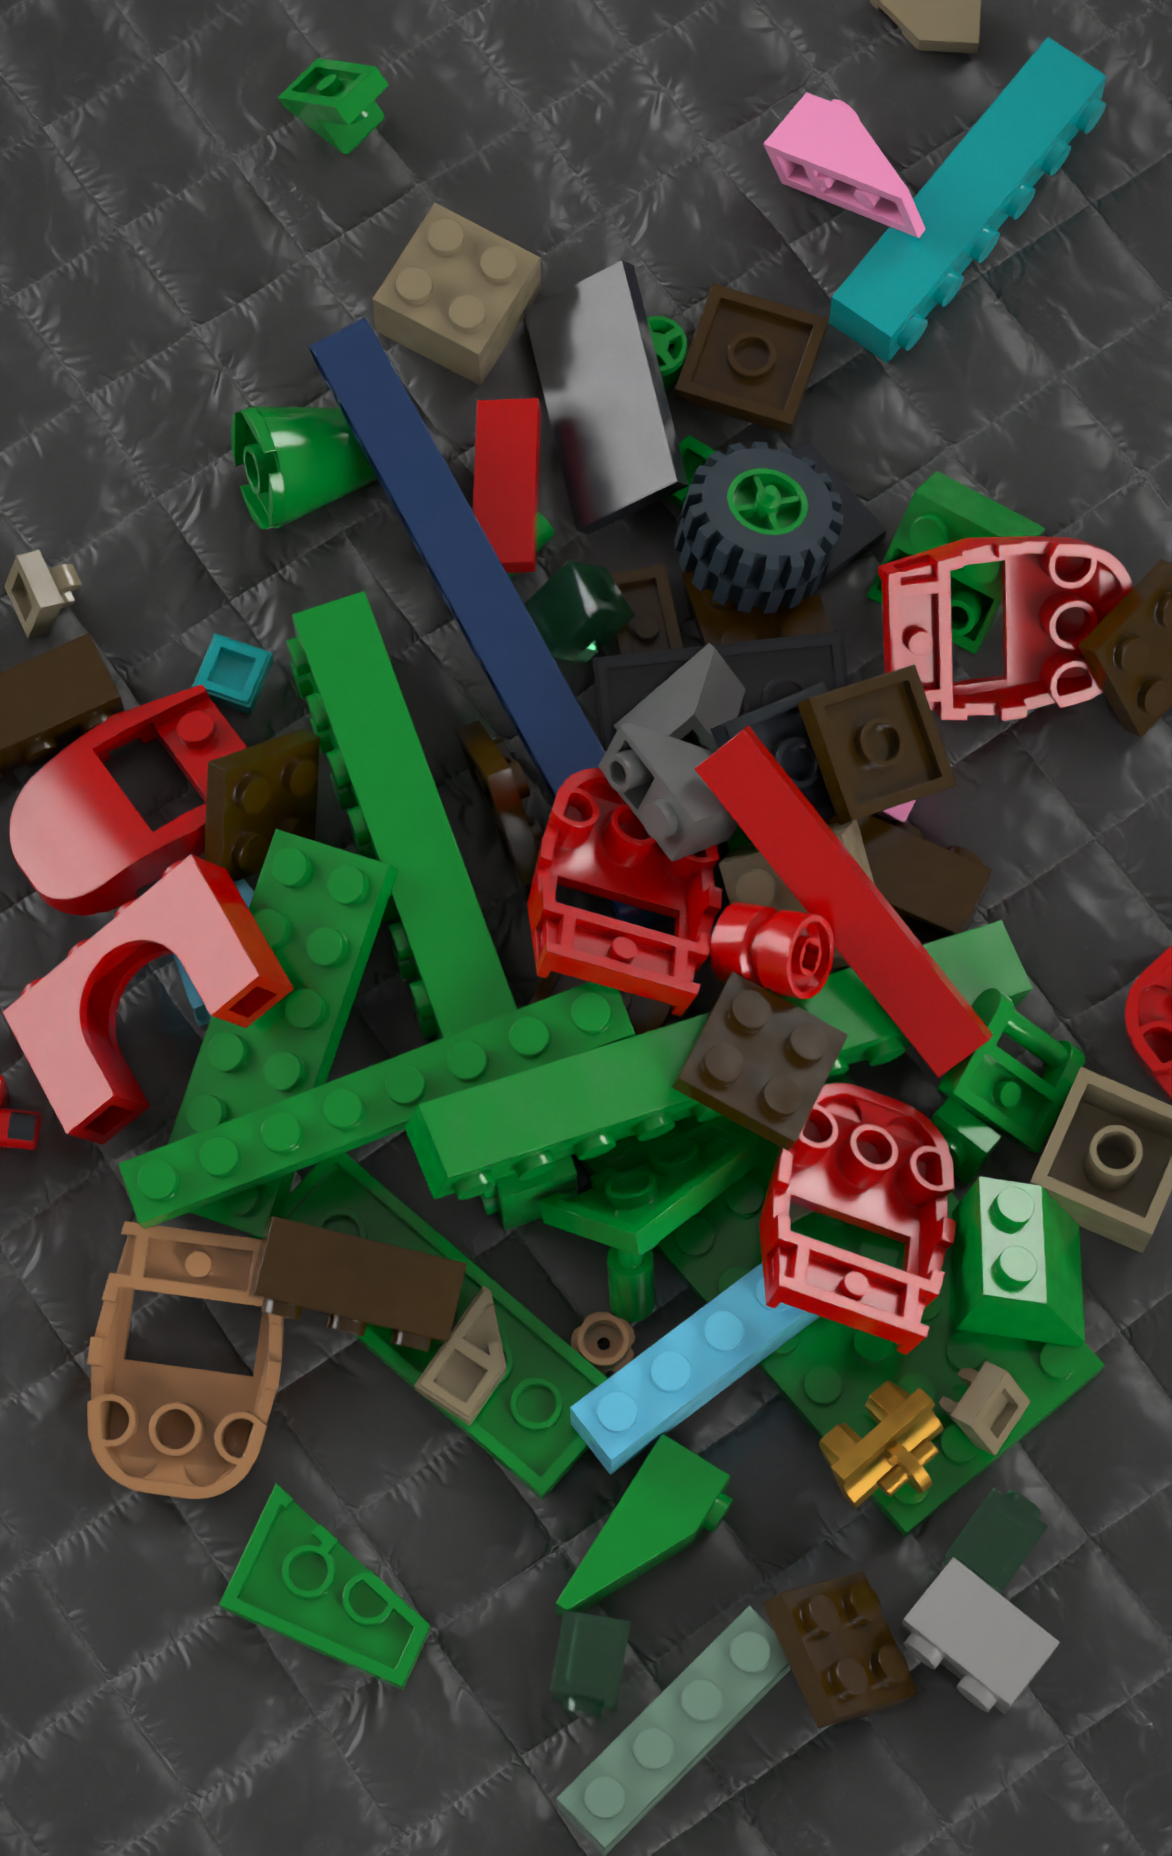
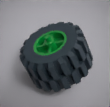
M753 442L750 449H746L742 443L729 445L726 455L717 450L708 456L705 466L699 465L693 475L676 527L675 551L681 552L679 564L683 572H694L691 583L700 591L706 589L714 593L712 600L723 606L728 600L738 604V611L750 613L752 607H761L763 614L776 613L781 603L788 609H791L800 604L803 595L810 597L817 590L820 580L824 578L843 526L844 515L839 513L842 501L839 493L830 492L833 481L827 473L817 474L814 471L816 463L806 456L801 460L792 456L793 449L780 445L779 451L768 449L767 442Z

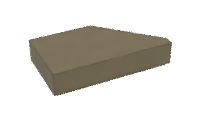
M870 0V3L877 10L882 9L902 29V35L917 50L978 53L981 0Z
M482 1286L451 1331L449 1341L442 1344L414 1385L415 1391L468 1426H471L507 1373L491 1290Z

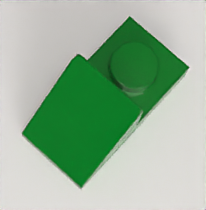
M317 58L278 99L286 109L339 152L347 155L383 121L384 113L377 105L375 99L389 84L376 66Z

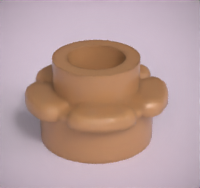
M596 1312L588 1315L581 1327L574 1330L571 1337V1347L604 1375L607 1374V1371L618 1372L630 1363L634 1356V1352L631 1349V1345L635 1342V1334L632 1327L626 1320L617 1318L608 1312ZM600 1339H607L610 1343L609 1348L606 1350L599 1349L597 1346Z

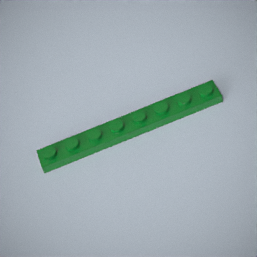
M588 982L118 1163L138 1224L143 1229H147L404 1130L418 1104L636 1036L620 991Z

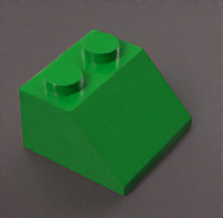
M979 1176L952 1212V1219L956 1221L953 1244L956 1329L1081 1347L1085 1342L1079 1224L1040 1185Z

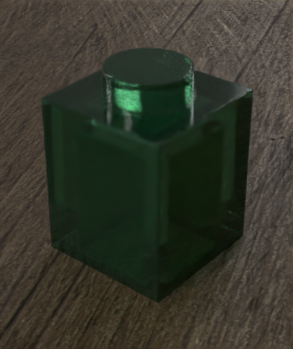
M572 560L563 565L524 604L553 658L587 663L635 616L607 568Z
M993 1487L948 1549L942 1563L947 1565L953 1557L1002 1595L1048 1528L1046 1524L1038 1519L1042 1514L1041 1510L1016 1491L1009 1490L1004 1495Z
M564 1610L551 1685V1700L563 1702L562 1712L579 1717L599 1719L602 1718L603 1709L617 1711L631 1621Z

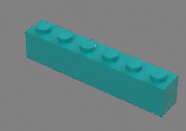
M1047 37L913 198L926 230L917 238L889 227L833 294L829 324L885 363H888L901 347L906 351L910 350L924 333L928 324V320L925 317L938 303L945 307L954 298L964 281V276L961 274L974 259L981 263L991 253L1000 237V232L997 231L1009 216L1016 220L1024 213L1035 195L1036 189L1033 186L1041 176L1046 173L1052 177L1061 168L1071 150V146L1068 145L1079 130L1087 134L1097 124L1106 108V103L1101 99L1107 76Z

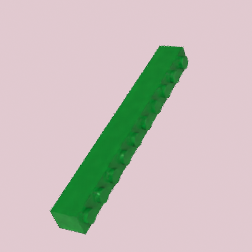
M1002 920L923 945L971 1007L984 990L997 988L1012 999L1013 1009H1015L1033 989ZM852 968L829 974L820 992L810 999L775 994L848 1034L826 1082L846 1073L849 1070L848 1065L868 1059L870 1066L881 1065L899 1057L906 1051V1046L912 1045ZM709 1013L418 1104L404 1128L434 1200L456 1193L459 1200L473 1198L493 1188L496 1184L494 1180L517 1173L519 1180L531 1179L555 1167V1160L577 1154L581 1161L589 1160L613 1149L616 1146V1140L636 1134L639 1141H647L673 1129L675 1121L695 1115L698 1122H705L721 1116L718 1112L672 1088Z

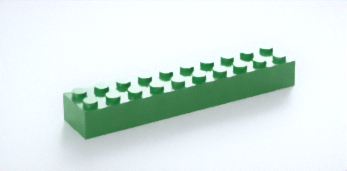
M365 591L292 614L296 637L286 640L292 663H290L292 674L301 698H306L312 716L310 723L313 733L320 737L319 750L321 754L326 753L332 772L330 779L341 810L348 809L346 811L352 828L350 835L356 854L390 864L399 869L381 923L394 922L388 925L393 943L391 950L402 981L414 978L415 982L409 984L413 998L411 1005L423 1039L435 1036L437 1041L517 1010ZM571 1155L555 1160V1167L531 1179L519 1180L517 1173L494 1180L495 1186L479 1195L486 1216L498 1212L503 1229L506 1231L542 1218L538 1201L557 1192L564 1195L566 1200L577 1196V1172Z

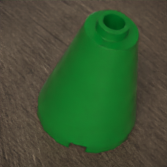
M249 406L247 409L235 412L232 416L231 442L235 466L244 464L249 482L247 485L240 486L249 513L260 529L280 528L378 479L339 408Z

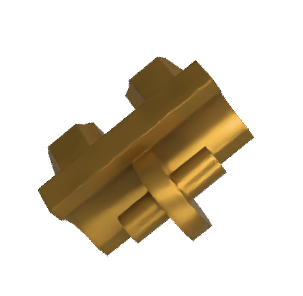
M885 1381L869 1396L865 1404L868 1415L878 1424L862 1439L846 1423L836 1425L820 1439V1449L832 1469L842 1495L855 1508L862 1504L879 1487L890 1497L905 1483L920 1494H923L933 1485L930 1476L923 1467L939 1453L931 1441L944 1429L932 1410L935 1406L933 1400L920 1388L910 1395L891 1381Z

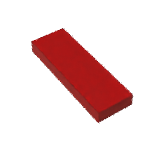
M538 398L477 400L473 513L506 573L536 572L541 407Z

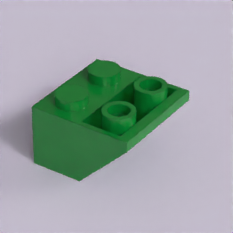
M936 471L914 492L881 565L964 538L1042 536L1046 528ZM1002 561L969 564L950 571L952 643L973 654L980 650L1003 611ZM877 572L866 597L882 605V579L878 576Z

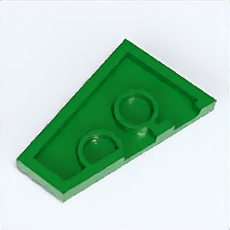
M715 1118L649 1149V1162L620 1173L613 1168H608L591 1176L592 1189L568 1200L560 1192H557L538 1201L543 1223L625 1252L642 1256L767 1158L769 1151L766 1139L745 1127Z
M275 1484L220 1601V1608L404 1690L431 1630L430 1624L371 1570L369 1571L348 1552L329 1531L310 1517L279 1485Z

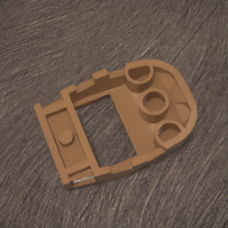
M125 1221L121 1234L128 1235L117 1272L109 1273L102 1297L104 1302L95 1336L90 1338L87 1364L91 1365V1400L87 1402L88 1437L91 1442L92 1452L106 1474L129 1489L188 1499L214 1497L230 1490L242 1481L258 1457L273 1401L279 1387L284 1347V1318L262 1312L253 1376L129 1360L125 1358L134 1291L136 1289L262 1306V1299L248 1296L262 1239L158 1225L143 1229L138 1223Z

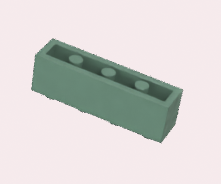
M749 1605L556 1798L557 1808L603 1856L791 1669L774 1629Z

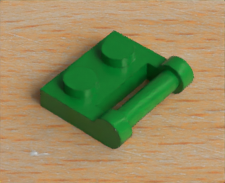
M989 988L976 998L972 1008L993 1036L988 1042L947 1071L937 1089L1021 1149L1039 1153L1068 1097L1080 1067L1084 1065L1085 1056L1083 1051L1069 1041L1055 1040L1013 1009L1012 999L1000 990ZM1002 1033L1043 1062L1045 1073L1042 1078L996 1046Z

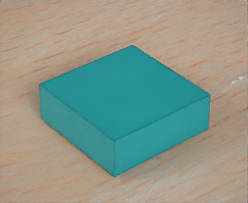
M214 633L192 688L202 684L213 703L252 715L274 663L273 653Z

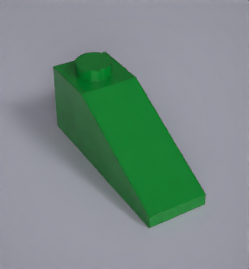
M661 1434L557 1600L556 1614L567 1621L694 1544L703 1528L714 1534L734 1499L725 1494L729 1487L730 1475L664 1434Z

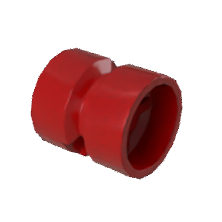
M734 902L725 908L715 925L710 948L711 965L716 978L723 984L733 971L764 989H771L775 994L810 999L820 992L832 968L834 956L833 932L829 922L821 915L799 911H778L770 906Z

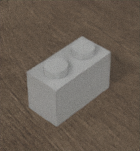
M954 1557L906 1615L899 1628L901 1632L908 1636L907 1640L903 1643L904 1646L918 1660L932 1669H936L941 1663L961 1679L956 1687L970 1702L985 1712H989L994 1706L1004 1715L1060 1643Z

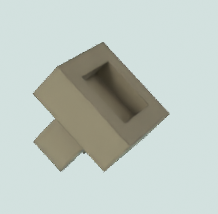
M40 550L16 555L4 585L27 638L50 633L60 609L74 604L75 599L71 591L80 589L82 586L73 564H62L48 570Z
M986 1361L979 1372L971 1368H961L957 1374L968 1387L960 1402H954L950 1398L943 1396L939 1404L952 1421L957 1423L974 1446L995 1456L1031 1401L1006 1370Z

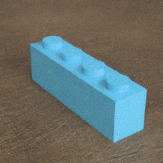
M761 1263L571 1406L570 1424L609 1474L612 1475L656 1442L661 1434L665 1435L820 1316L784 1303H780L776 1308L766 1306L763 1265Z

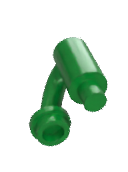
M611 1247L607 1254L610 1309L617 1318H622L627 1322L641 1321L647 1318L655 1307L652 1249L645 1252L642 1256H637Z

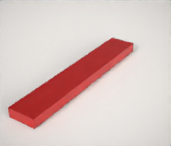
M749 725L694 768L805 910L810 914L821 915L829 922L833 932L835 948L938 1078L991 1039L993 1034Z

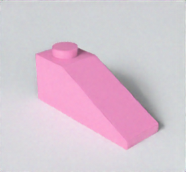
M806 92L763 143L782 184L917 238L926 230L909 189L865 129L857 113L845 102L838 99L829 101Z

